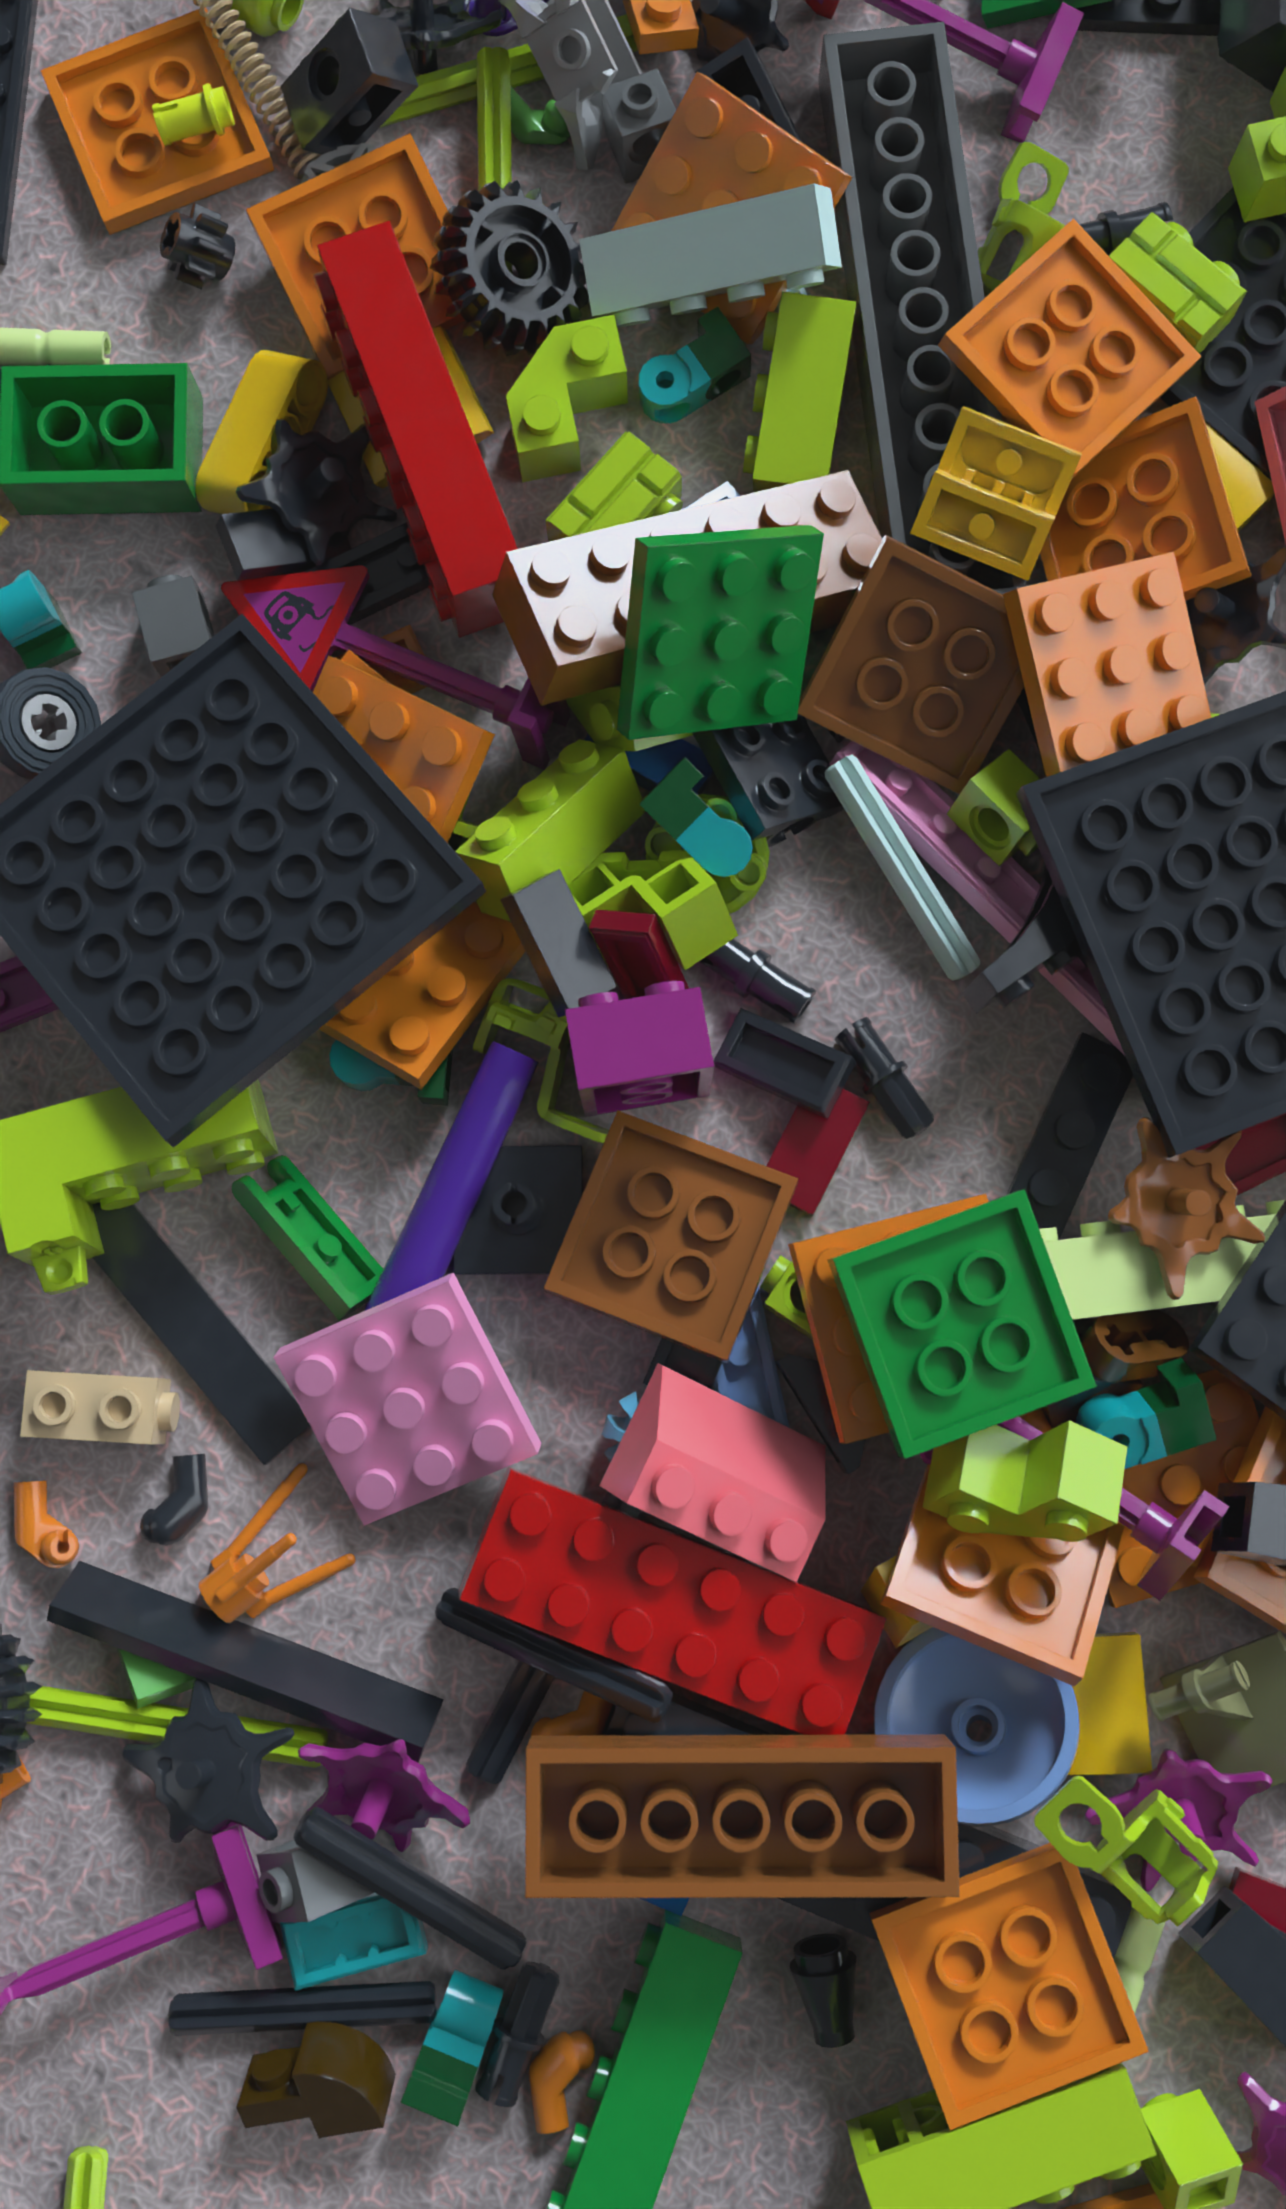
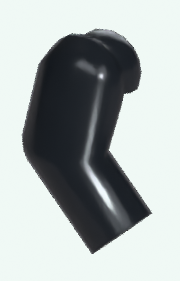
M206 1454L172 1456L174 1491L155 1510L148 1509L140 1521L141 1533L150 1543H159L164 1546L177 1543L205 1517L208 1510Z

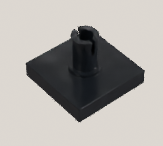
M582 1145L501 1147L455 1250L454 1275L550 1274L583 1194Z

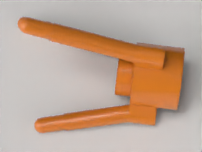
M299 1463L287 1478L282 1481L229 1547L211 1560L214 1571L199 1582V1589L204 1600L224 1622L232 1623L244 1612L255 1619L271 1605L317 1584L355 1563V1556L348 1553L264 1592L263 1589L269 1585V1579L264 1570L297 1542L296 1535L293 1533L286 1534L255 1559L249 1554H244L239 1558L308 1471L306 1464Z

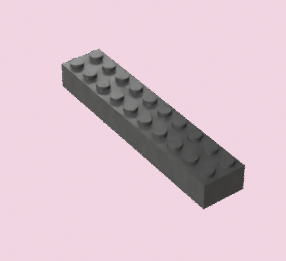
M944 22L823 35L818 83L829 161L853 177L835 208L847 296L849 301H856L853 340L880 536L883 540L886 534L1003 595L1014 589L1025 587L1026 580L910 534L961 408L965 406L1002 421V415L998 409L938 346L945 333L984 299Z

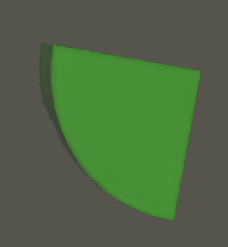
M117 1648L137 1709L192 1689L195 1677Z

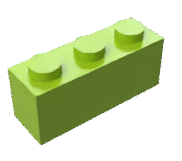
M782 291L779 313L768 311L762 350L773 351L769 375L758 373L753 400V412L763 413L759 436L748 435L743 463V473L753 474V492L830 474L855 321L856 301Z
M581 739L568 745L560 752L559 758L538 777L523 785L519 789L517 796L495 816L481 823L475 830V834L455 851L482 881L486 889V893L476 900L482 913L510 921L500 899L543 875L560 869L567 885H569L599 854L603 853L646 812L639 805L642 796L624 749Z

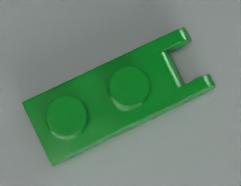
M279 1155L267 1164V1171L277 1186L264 1192L252 1177L245 1175L232 1183V1193L246 1212L340 1321L369 1301L383 1268L292 1161L284 1155Z

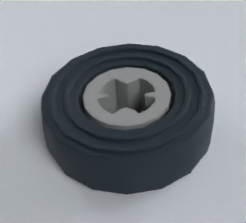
M48 667L24 669L0 683V761L21 777L33 779L101 725L97 704L86 687L68 673ZM42 711L48 713L45 721L53 719L56 725V731L47 735L45 739L39 736L42 729L34 731L31 724V719L41 714Z

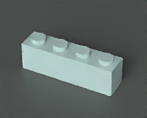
M815 183L579 239L592 317L614 315L617 327L651 321L649 310L670 306L671 315L707 309L706 297L724 293L728 294L729 303L765 296V284L786 280L787 290L816 286L824 283V271L842 268L831 188Z

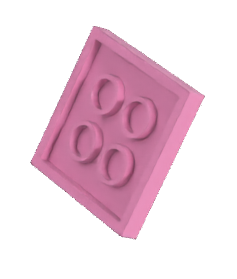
M454 1273L281 1347L273 1357L364 1526L538 1454L542 1444Z

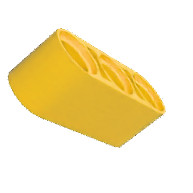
M260 350L253 356L199 468L195 491L197 500L202 508L218 514L273 509L266 505L241 501L236 494L238 486L257 480L265 475L267 470L266 459L274 454L278 447L275 431L277 420L284 419L288 422L291 429L300 435L312 431L324 405L328 389L327 373L320 362L270 350Z

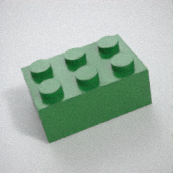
M188 363L1 367L0 487L20 515L202 512V507L197 500L195 486L196 477L202 464L203 396Z

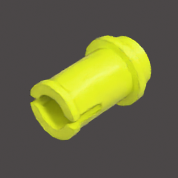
M209 83L204 84L203 92L152 105L156 126L165 146L172 145V142L216 131L218 136L225 135L226 127L235 125L232 109L223 86L212 89Z

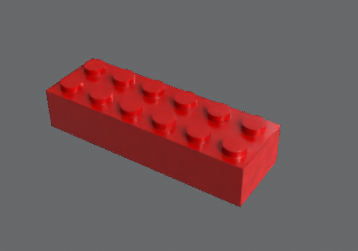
M390 220L319 244L317 248L322 271L312 275L322 303L320 310L332 342L337 341L343 357L341 364L354 398L359 396L365 414L363 421L375 453H381L387 471L384 473L394 504L397 509L402 508L408 525L406 532L414 556L419 566L423 564L425 566L430 582L428 589L437 615L441 622L449 619L452 620L458 638L503 623L504 621L492 593L506 552L518 548Z
M509 1466L505 1471L458 1590L459 1600L803 1735H845L887 1618L867 1608L799 1581L795 1582L771 1570Z

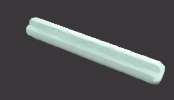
M849 755L831 765L825 771L826 780L947 977L952 981L959 980L975 971L980 966V958L857 757Z

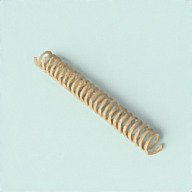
M193 0V4L200 7V15L206 17V26L213 28L212 36L219 39L218 46L225 50V58L232 61L231 69L237 71L238 80L244 82V91L251 93L250 101L257 104L256 111L263 115V123L270 126L269 134L276 136L275 144L282 147L281 154L288 158V166L295 169L294 177L301 179L303 175L299 174L300 169L308 161H315L321 154L310 152L298 164L293 163L295 157L309 151L302 150L301 144L291 153L286 151L288 147L300 143L296 132L285 142L280 141L282 136L296 131L292 120L286 123L279 131H274L276 125L287 122L291 119L288 108L283 110L287 107L284 97L277 99L282 94L281 87L275 86L271 88L276 83L277 76H266L270 72L271 65H260L264 61L265 55L261 53L254 54L258 49V43H248L251 40L252 33L248 31L242 32L246 22L236 21L239 17V11L230 10L233 0H202V2ZM214 5L208 13L205 12V7ZM220 16L215 23L211 22V18ZM228 26L221 34L217 33V29ZM234 37L228 45L223 43L225 39ZM240 48L234 56L230 55L231 50ZM248 58L240 67L236 65L237 61ZM254 69L246 78L243 77V72ZM260 80L254 88H249V83ZM268 90L260 99L255 98L257 93ZM273 100H275L273 103H271V104L267 107L266 110H263V109L261 108V106H262L263 104H266V103H269V102H272ZM281 111L273 120H268L269 115Z

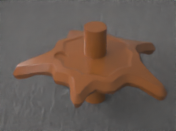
M1144 1116L1139 1119L1136 1126L1141 1144L1142 1161L1132 1172L1126 1175L1124 1184L1126 1197L1117 1206L1110 1209L1108 1220L1114 1224L1131 1226L1137 1234L1140 1246L1148 1247L1155 1252L1167 1295L1172 1300H1179L1183 1296L1187 1264L1196 1254L1209 1255L1218 1251L1220 1241L1225 1237L1253 1244L1264 1243L1266 1237L1263 1231L1250 1222L1236 1208L1235 1200L1238 1189L1225 1173V1162L1231 1150L1241 1138L1242 1131L1219 1139L1207 1149L1194 1148L1168 1158L1159 1130L1150 1118Z

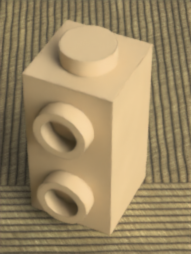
M27 1370L20 1437L151 1445L165 1444L166 1431L174 1432L178 1424L180 1413L179 1394L177 1392H170L171 1379Z

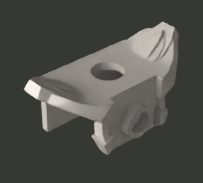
M499 0L514 17L521 37L526 39L556 100L554 104L564 118L571 136L576 168L582 170L593 169L603 129L602 94H605L611 84L643 74L608 0H549L546 3L542 0Z

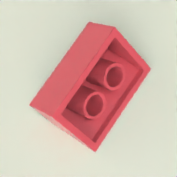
M657 1364L600 1483V1487L633 1507L797 1582L825 1522V1445L661 1364Z

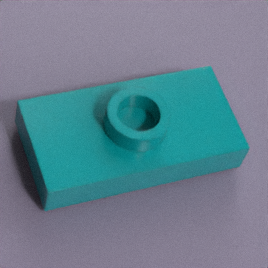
M373 1893L309 1922H279L295 1991L425 1955L429 1949L423 1922L377 1893Z

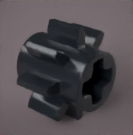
M194 203L190 216L174 212L169 217L161 236L160 254L163 258L170 260L168 269L175 272L174 279L202 289L206 277L211 280L216 279L220 281L227 275L234 259L236 244L234 237L226 234L228 224L221 221V214Z

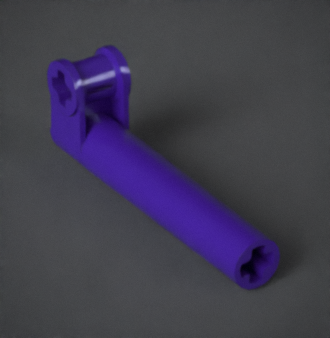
M494 1041L491 1042L364 1311L444 1277L539 1062Z

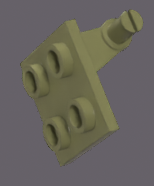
M1281 1630L1180 1668L1159 1678L1164 1689L1149 1694L1151 1709L1156 1718L1161 1722L1175 1715L1178 1716L1199 1760L1208 1762L1219 1773L1236 1774L1263 1771L1272 1778L1271 1787L1286 1782V1640Z

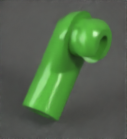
M511 87V132L520 142L524 144L560 145L571 137L564 118L554 104L556 102L554 99L547 102L545 110L531 109Z

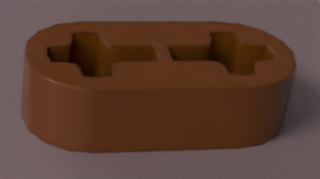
M1155 1309L1101 1316L1079 1338L1092 1374L1104 1381L1115 1383L1159 1376L1156 1366L1182 1358L1189 1349L1188 1337L1179 1323L1168 1314Z

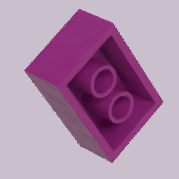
M667 981L644 988L645 996L618 1000L617 993L602 992L581 997L578 999L579 1007L565 1009L578 1090L585 1117L617 1112V1110L625 1111L710 1096L714 1062L700 987L685 989L683 981Z

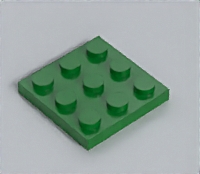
M811 525L635 537L617 731L628 740L797 720L824 533Z
M1025 1189L827 1259L898 1458L907 1459L1097 1387Z

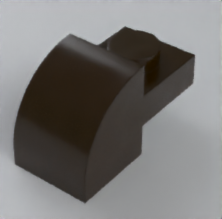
M309 2022L306 2024L299 2047L275 2049L252 2055L236 2109L245 2128L310 2118L318 2139L384 2128L396 2073L385 2051L366 2034L343 2024Z

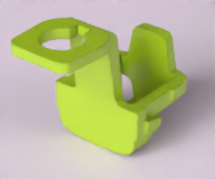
M1022 142L1018 145L1001 176L998 187L1000 203L984 245L978 249L983 291L987 296L1003 282L986 273L1001 242L1008 233L1016 230L1024 238L1021 250L1008 275L1009 277L1065 226L1048 214L1056 204L1068 176L1069 167L1064 161L1031 142ZM1037 163L1045 169L1048 183L1042 196L1034 201H1028L1027 204L1018 200L1021 194L1018 190L1017 180L1019 173L1026 165Z
M503 979L497 984L492 993L475 1038L473 1050L486 1054L500 1026L551 1046L537 1103L538 1114L542 1119L558 1127L596 1142L604 1143L609 1131L608 1129L555 1109L567 1051L571 1048L566 1016L558 1018L550 1000L539 1014L509 1003L513 987L547 1000L549 998L544 988L519 979Z
M1075 1776L1038 1810L1034 1819L1035 1826L1063 1858L1076 1866L1091 1868L1096 1873L1102 1875L1132 1902L1131 1906L1146 1920L1151 1919L1156 1924L1170 1920L1177 1927L1181 1925L1205 1901L1209 1885L1218 1868V1861L1213 1856V1852L1181 1821L1185 1816L1184 1810L1172 1798H1168L1158 1789L1151 1792L1123 1818L1117 1807L1082 1776ZM1080 1803L1095 1810L1100 1817L1102 1825L1101 1835L1104 1837L1097 1847L1091 1842L1075 1841L1065 1834L1060 1823V1814L1064 1808L1071 1804ZM1165 1828L1204 1865L1203 1868L1190 1856H1186L1180 1851L1178 1843L1166 1832ZM1130 1855H1141L1175 1888L1170 1899L1162 1907L1129 1875L1125 1860Z

